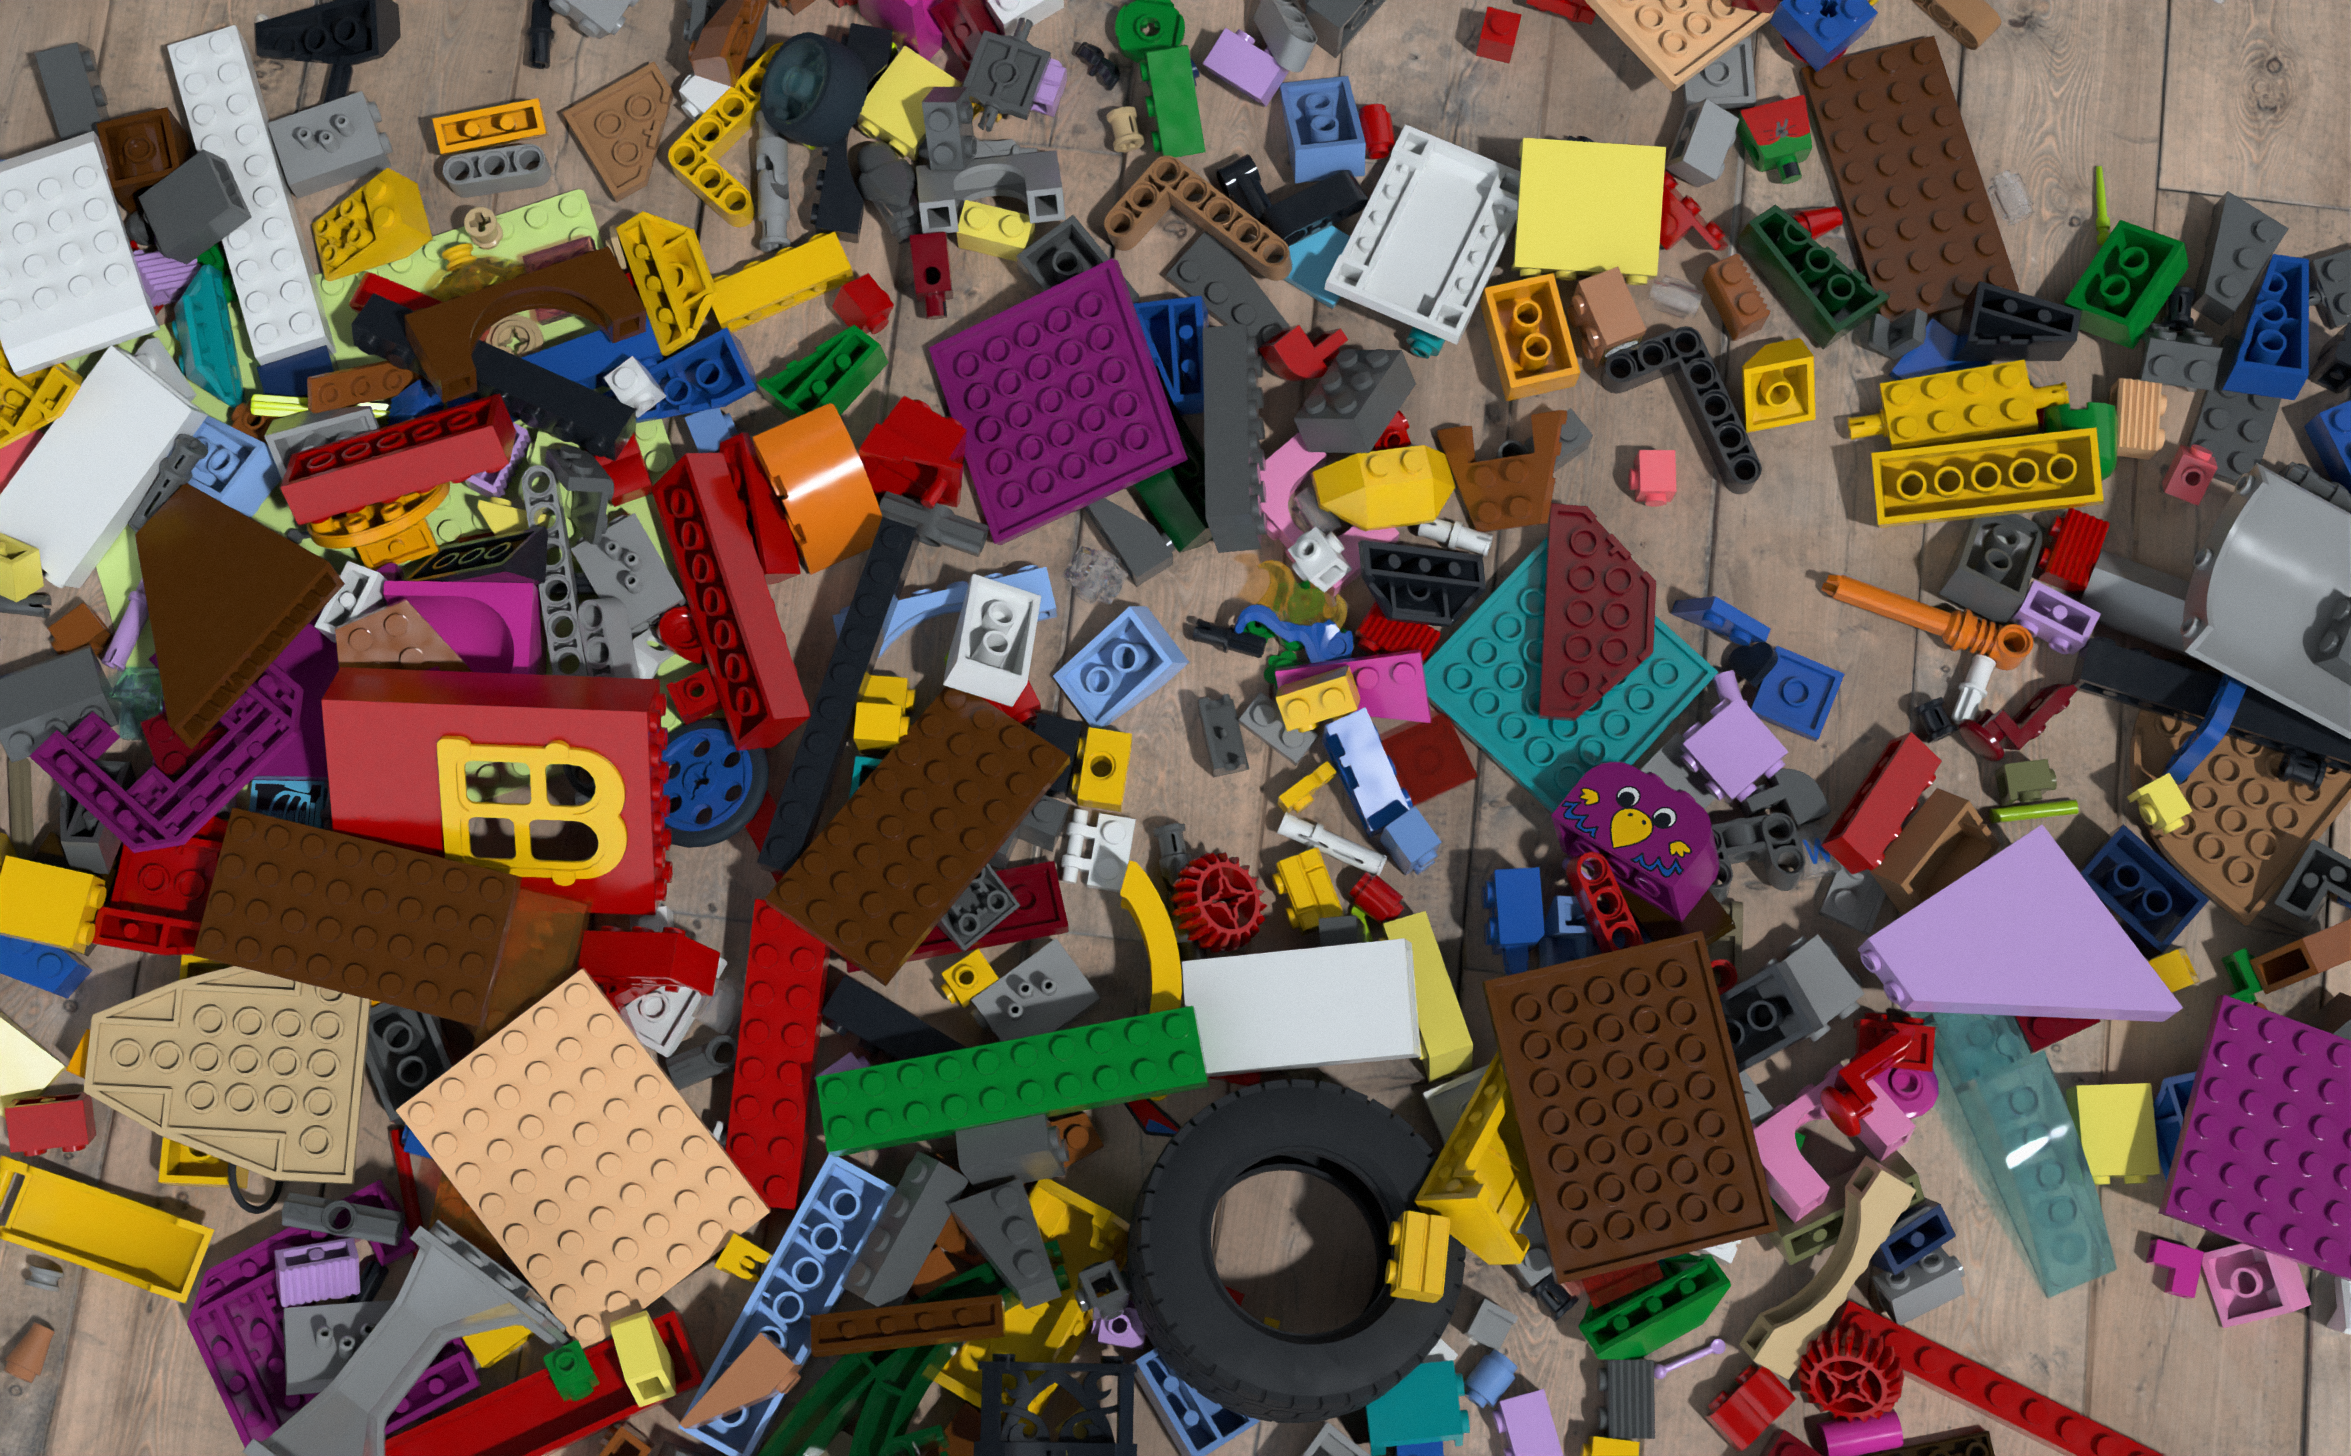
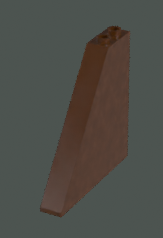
M186 483L135 534L168 724L181 741L192 750L345 583L327 560Z

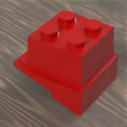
M903 396L882 425L879 423L875 424L859 448V457L874 494L884 496L886 491L899 496L904 495L921 499V503L929 509H933L936 503L957 508L961 498L967 429L963 428L962 424L956 419L943 417L932 411L925 402Z

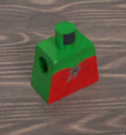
M1800 95L1741 110L1737 117L1739 122L1736 131L1756 169L1759 172L1777 169L1782 184H1790L1801 179L1802 174L1798 163L1805 161L1812 150L1805 96Z

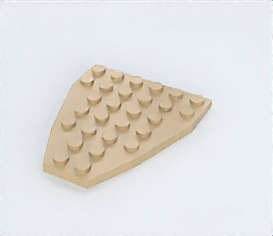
M237 966L178 980L92 1015L83 1092L162 1137L272 1180L354 1185L372 1000Z

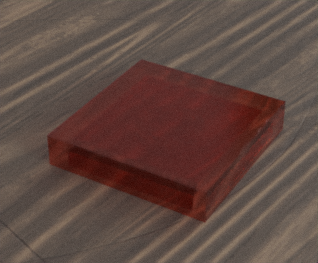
M1445 713L1432 717L1431 723L1421 722L1381 741L1386 755L1390 756L1397 771L1395 777L1400 788L1407 790L1413 807L1426 803L1478 778L1450 718Z

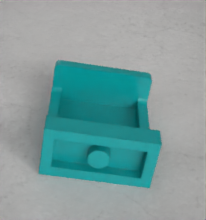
M1453 1360L1420 1363L1384 1396L1365 1406L1371 1456L1386 1455V1447L1450 1440H1454L1455 1447L1463 1446L1464 1433H1470L1467 1409L1460 1410L1459 1397L1465 1396L1462 1373H1455Z

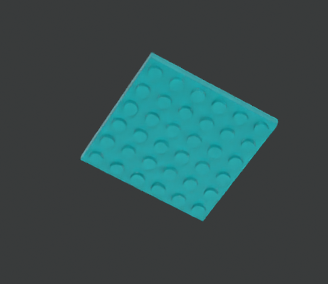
M1546 537L1423 667L1429 702L1553 814L1579 780L1592 768L1608 762H1622L1633 765L1718 674V671L1655 615L1654 648L1652 655L1576 721L1538 719L1547 557Z

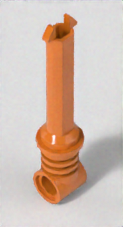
M1828 575L1821 589L1828 595H1833L1832 598L1939 635L1945 644L1950 645L1949 649L1955 652L1959 649L1965 651L1969 647L1968 651L1974 654L1976 650H1978L1977 654L1979 655L1986 653L1987 657L1996 662L1995 667L2000 670L2008 671L2015 669L2033 648L2032 635L2025 627L2017 624L2006 626L1999 624L1995 628V622L1990 621L1986 624L1987 620L1983 618L1978 622V617L1973 615L1969 608H1965L1963 611L1957 609L1949 613L1844 575ZM2004 642L2012 644L2016 652L2009 651L2005 647Z

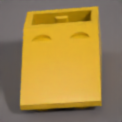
M388 167L311 224L325 280L329 282L407 258L433 239L418 183Z

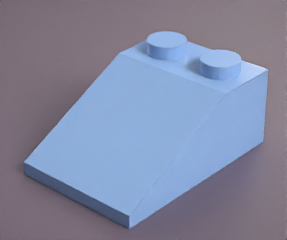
M207 416L193 437L207 447L208 454L204 459H199L191 471L193 476L188 484L251 518L281 480L271 451L264 442L215 418Z
M1129 606L1057 671L1053 677L1091 728L1103 729L1164 686L1190 662L1147 606Z

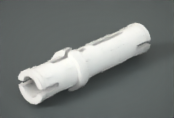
M1288 812L1285 813L1277 834L1284 835L1306 845V850L1318 847L1320 852L1346 864L1369 872L1374 876L1380 875L1387 859L1386 855L1379 854L1323 829V824L1317 823V825H1313Z

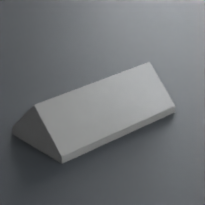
M2102 550L2080 602L2101 613L2097 623L2199 660L2184 652L2182 635L2180 633L2190 582Z

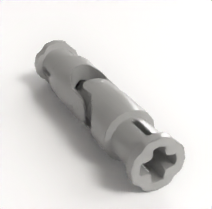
M759 110L755 113L756 122L759 124V139L756 141L758 220L762 222V239L759 242L762 251L775 253L784 248L791 247L790 239L787 238V222L790 220L788 142L784 139L783 134L768 124L762 110Z

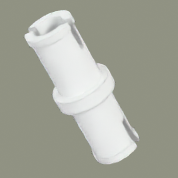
M1438 518L1433 523L1420 524L1418 536L1446 543L1449 549L1455 550L1456 547L1485 557L1488 555L1494 536L1493 534L1464 527L1463 522L1457 520L1454 524Z

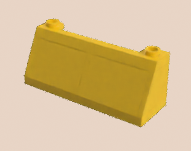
M1497 1051L1414 1201L1421 1212L1426 1213V1215L1432 1214L1449 1217V1234L1488 1265L1521 1264L1529 1249L1530 1242L1526 1235L1517 1233L1534 1201V1195L1499 1052Z
M1049 1178L1038 1180L1037 1184L1033 1185L1029 1190L1028 1198L1043 1242L1047 1243L1058 1240L1065 1264L1061 1265L1065 1267L1071 1288L1060 1291L1061 1297L1025 1310L1021 1303L1005 1312L1006 1337L967 1341L933 1380L980 1409L982 1369H978V1361H992V1354H1015V1362L1070 1363L1093 1323L1088 1310L1083 1313L1081 1312L1074 1296V1290L1078 1289V1273L1093 1263H1105L1112 1259L1115 1260L1119 1271H1121L1127 1261V1241L1130 1224L1113 1212ZM1058 1262L1051 1264L1053 1271L1058 1270L1057 1266H1060ZM1106 1292L1096 1294L1097 1298L1107 1295ZM1047 1371L1023 1372L1026 1374L1030 1384ZM1002 1374L1001 1403L1012 1406L1016 1399L1008 1397L1003 1388L1007 1387L1011 1390L1016 1386V1379L1010 1374ZM1054 1383L1040 1392L1025 1410L1041 1417L1058 1384ZM1001 1411V1421L1004 1422L1007 1413ZM1020 1418L1018 1423L1027 1424L1023 1428V1432L1031 1435L1035 1425L1025 1418Z

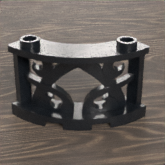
M992 1354V1361H978V1369H982L980 1441H974V1456H1137V1444H1133L1134 1372H1137V1364H1123L1124 1356H1100V1363L1015 1362V1354ZM1023 1371L1047 1372L1029 1384L1028 1378ZM1064 1371L1089 1373L1081 1385ZM1002 1374H1010L1016 1379L1014 1389L1010 1390L1007 1387H1003L1008 1397L1016 1399L1012 1406L1001 1403ZM1103 1376H1117V1404L1101 1408L1096 1400L1106 1398L1112 1389L1100 1391L1097 1388V1380ZM1056 1383L1069 1392L1085 1411L1076 1413L1068 1418L1059 1431L1057 1442H1050L1049 1431L1043 1420L1035 1413L1025 1409L1040 1392ZM1001 1411L1007 1413V1416H1006V1418H1005V1420H1004L1002 1429H1001ZM1117 1412L1116 1443L1106 1418L1107 1414ZM1021 1417L1031 1421L1036 1427V1432L1031 1438H1026L1023 1435V1428L1027 1424L1018 1423ZM1090 1418L1092 1424L1082 1425L1087 1430L1086 1436L1082 1439L1076 1438L1073 1434V1426L1082 1420Z

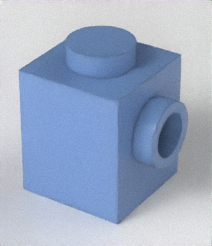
M720 408L694 412L684 417L699 453H720V443L731 438V435L738 433L730 413L722 415Z

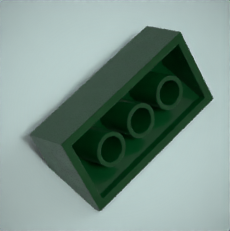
M1167 401L1188 460L1133 484V486L1137 488L1148 505L1150 513L1156 517L1177 551L1181 553L1201 547L1211 541L1213 537L1206 520L1205 452L1172 402Z

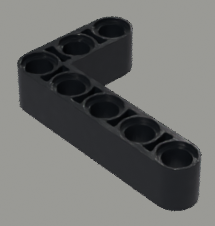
M1688 326L1679 327L1610 355L1605 362L1600 376L1601 385L1610 393H1623L1673 373L1726 488L1732 493L1739 495L1746 494L1753 488L1761 475V463L1708 349L1696 329ZM1684 342L1688 344L1691 352H1681L1675 343ZM1653 355L1658 359L1659 364L1649 365L1644 361L1643 356ZM1615 367L1621 368L1625 371L1627 377L1616 378L1612 375L1610 369ZM1697 373L1702 375L1706 383L1696 384L1691 379L1690 374ZM1705 406H1716L1720 410L1721 415L1712 416L1708 414ZM1720 437H1730L1735 442L1736 447L1727 448L1723 446L1720 442ZM1734 469H1745L1750 474V479L1742 480L1738 478Z

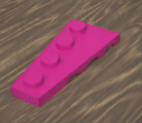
M1421 649L1280 667L1275 670L1277 687L1279 689L1282 685L1349 665L1361 698L1356 711L1366 707L1370 717L1431 723Z

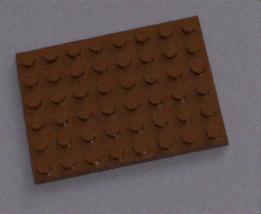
M1703 931L1481 982L1555 1284L1571 1282L1779 1231Z

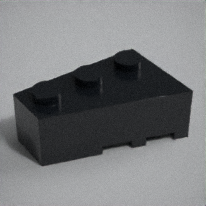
M1978 281L1963 305L1953 361H2061L2077 341L2082 311Z

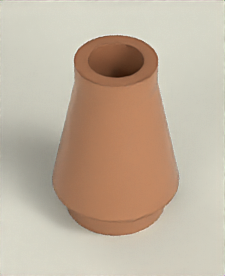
M33 1323L31 1329L6 1357L5 1361H7V1364L3 1371L32 1383L36 1375H41L49 1345L55 1332L40 1324Z

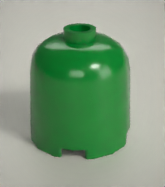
M2087 402V409L2070 410L2069 403L2046 409L2044 433L2097 427L2101 478L2103 481L2110 477L2117 464L2118 415L2115 411V406L2107 403Z

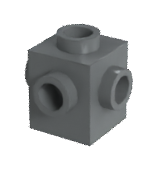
M1114 1259L1105 1263H1093L1078 1273V1289L1074 1290V1296L1082 1313L1088 1310L1092 1321L1100 1318L1103 1321H1109L1124 1313V1308L1128 1307L1129 1293H1131L1130 1282L1124 1270L1119 1271ZM1099 1292L1107 1293V1295H1104L1099 1298H1097L1096 1294Z

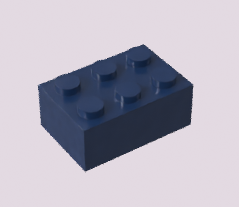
M2124 824L2110 832L2077 869L2138 950L2148 960L2162 954L2209 901L2203 893Z

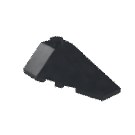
M335 0L255 23L257 56L267 59L353 66L384 57L401 37L399 5L392 0Z

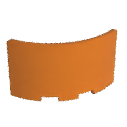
M826 404L752 437L757 457L776 496L784 495L785 497L782 499L787 512L784 516L794 536L796 549L810 575L872 548L882 520V513L857 450L833 404Z

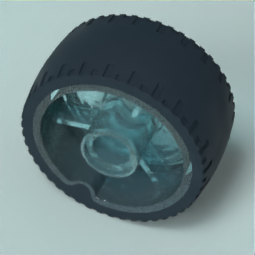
M803 32L788 39L776 51L766 68L760 93L762 113L771 127L803 144L814 147H826L843 138L856 123L857 118H859L864 101L866 100L868 87L866 67L862 59L854 51L840 42L813 32Z

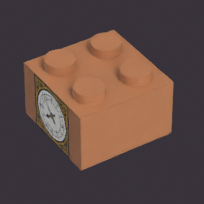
M1619 267L1578 281L1569 305L1570 308L1567 309L1568 317L1574 328L1579 327L1583 336L1581 344L1585 356L1588 360L1593 359L1596 368H1600L1605 365L1610 355L1641 343L1647 330Z

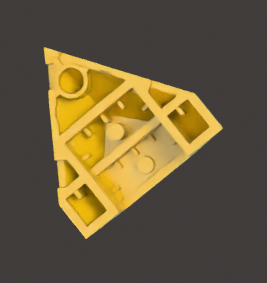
M0 340V449L62 417L80 389L83 377L64 362L18 377L4 353Z

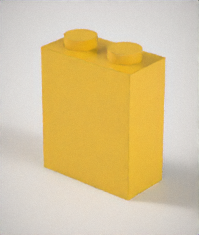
M6 855L0 873V935L84 954L86 945L89 946L92 943L95 935V924L93 922L97 909H100L105 902L106 888L104 885L106 881L95 875Z

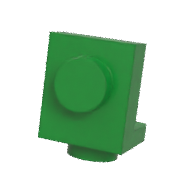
M2244 948L2221 958L2237 991V993L2230 995V997L2250 1004L2257 1001L2254 993L2262 991L2263 988L2249 961L2254 959L2255 956L2249 954L2247 948Z
M577 1340L545 1355L543 1358L552 1380L564 1401L583 1399L594 1391L593 1387L600 1384Z

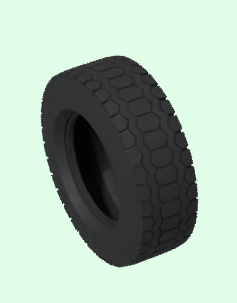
M1287 1079L1262 1083V1085L1258 1083L1238 1089L1212 1102L1189 1119L1166 1144L1144 1181L1133 1209L1127 1241L1128 1277L1139 1320L1142 1321V1327L1152 1345L1157 1348L1158 1354L1170 1369L1173 1368L1176 1371L1175 1374L1192 1389L1194 1387L1197 1393L1215 1404L1219 1403L1225 1409L1240 1415H1247L1250 1418L1268 1422L1275 1421L1276 1423L1322 1421L1359 1410L1384 1396L1420 1365L1438 1343L1453 1315L1461 1291L1466 1247L1449 1234L1443 1297L1436 1303H1429L1415 1299L1392 1297L1390 1295L1391 1284L1385 1283V1271L1388 1260H1394L1395 1245L1389 1244L1392 1221H1398V1218L1404 1211L1422 1213L1414 1200L1438 1157L1431 1154L1433 1150L1419 1133L1415 1135L1412 1132L1414 1128L1398 1114L1395 1116L1391 1114L1393 1110L1375 1099L1369 1101L1367 1095L1350 1088L1343 1090L1340 1085L1322 1081L1316 1084L1314 1080L1291 1079L1289 1082H1287ZM1279 1170L1297 1171L1327 1181L1350 1198L1360 1210L1370 1228L1377 1254L1375 1286L1363 1313L1343 1327L1328 1332L1298 1334L1268 1326L1241 1308L1223 1285L1215 1267L1211 1249V1227L1214 1212L1219 1199L1228 1190L1241 1181L1264 1172Z

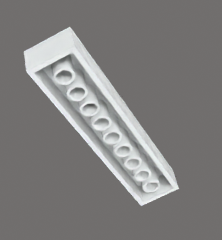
M236 25L167 45L197 153L204 149L227 161L252 218L224 237L222 242L256 360L262 366L327 345L332 353H336L337 351L290 189L267 124L270 120L246 41Z

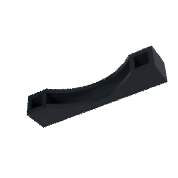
M851 23L849 34H842L841 44L854 51L862 59L868 78L867 96L889 67L893 47V30ZM849 130L838 142L836 141L834 144L822 148V156L827 157L825 170L819 169L816 190L821 191L819 204L813 203L810 224L816 225V235L820 233L829 234L835 231L838 240L859 244L864 215V200L854 184L848 167L847 147Z

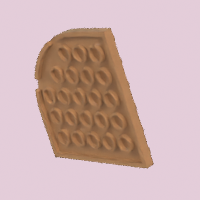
M2180 653L2174 658L2185 662L2187 668L2197 671L2213 670L2222 674V677L2225 674L2204 662ZM2139 709L2130 744L2129 763L2133 792L2162 777V772L2173 753L2197 726ZM2224 735L2218 745L2180 785H2177L2192 809L2191 813L2182 817L2185 824L2165 835L2162 829L2155 831L2152 825H2148L2143 818L2142 820L2150 836L2171 864L2246 926L2254 920L2296 868L2312 839L2318 841L2351 800V774L2327 767L2325 777L2319 789L2315 792L2310 791L2307 785L2291 780L2286 782L2278 780V767L2284 753ZM2135 800V801H2136V804H2137V807H2138V810H2139L2140 804L2138 803L2137 800Z

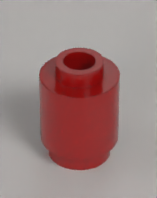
M1370 104L1360 108L1358 113L1366 142L1365 155L1369 156L1370 159L1386 158L1390 155L1395 145L1391 114L1387 112L1386 106L1383 104Z
M1366 872L1349 892V895L1355 899L1353 903L1379 925H1382L1385 920L1387 922L1396 920L1405 908L1400 904L1404 897L1378 875L1374 877L1369 872Z

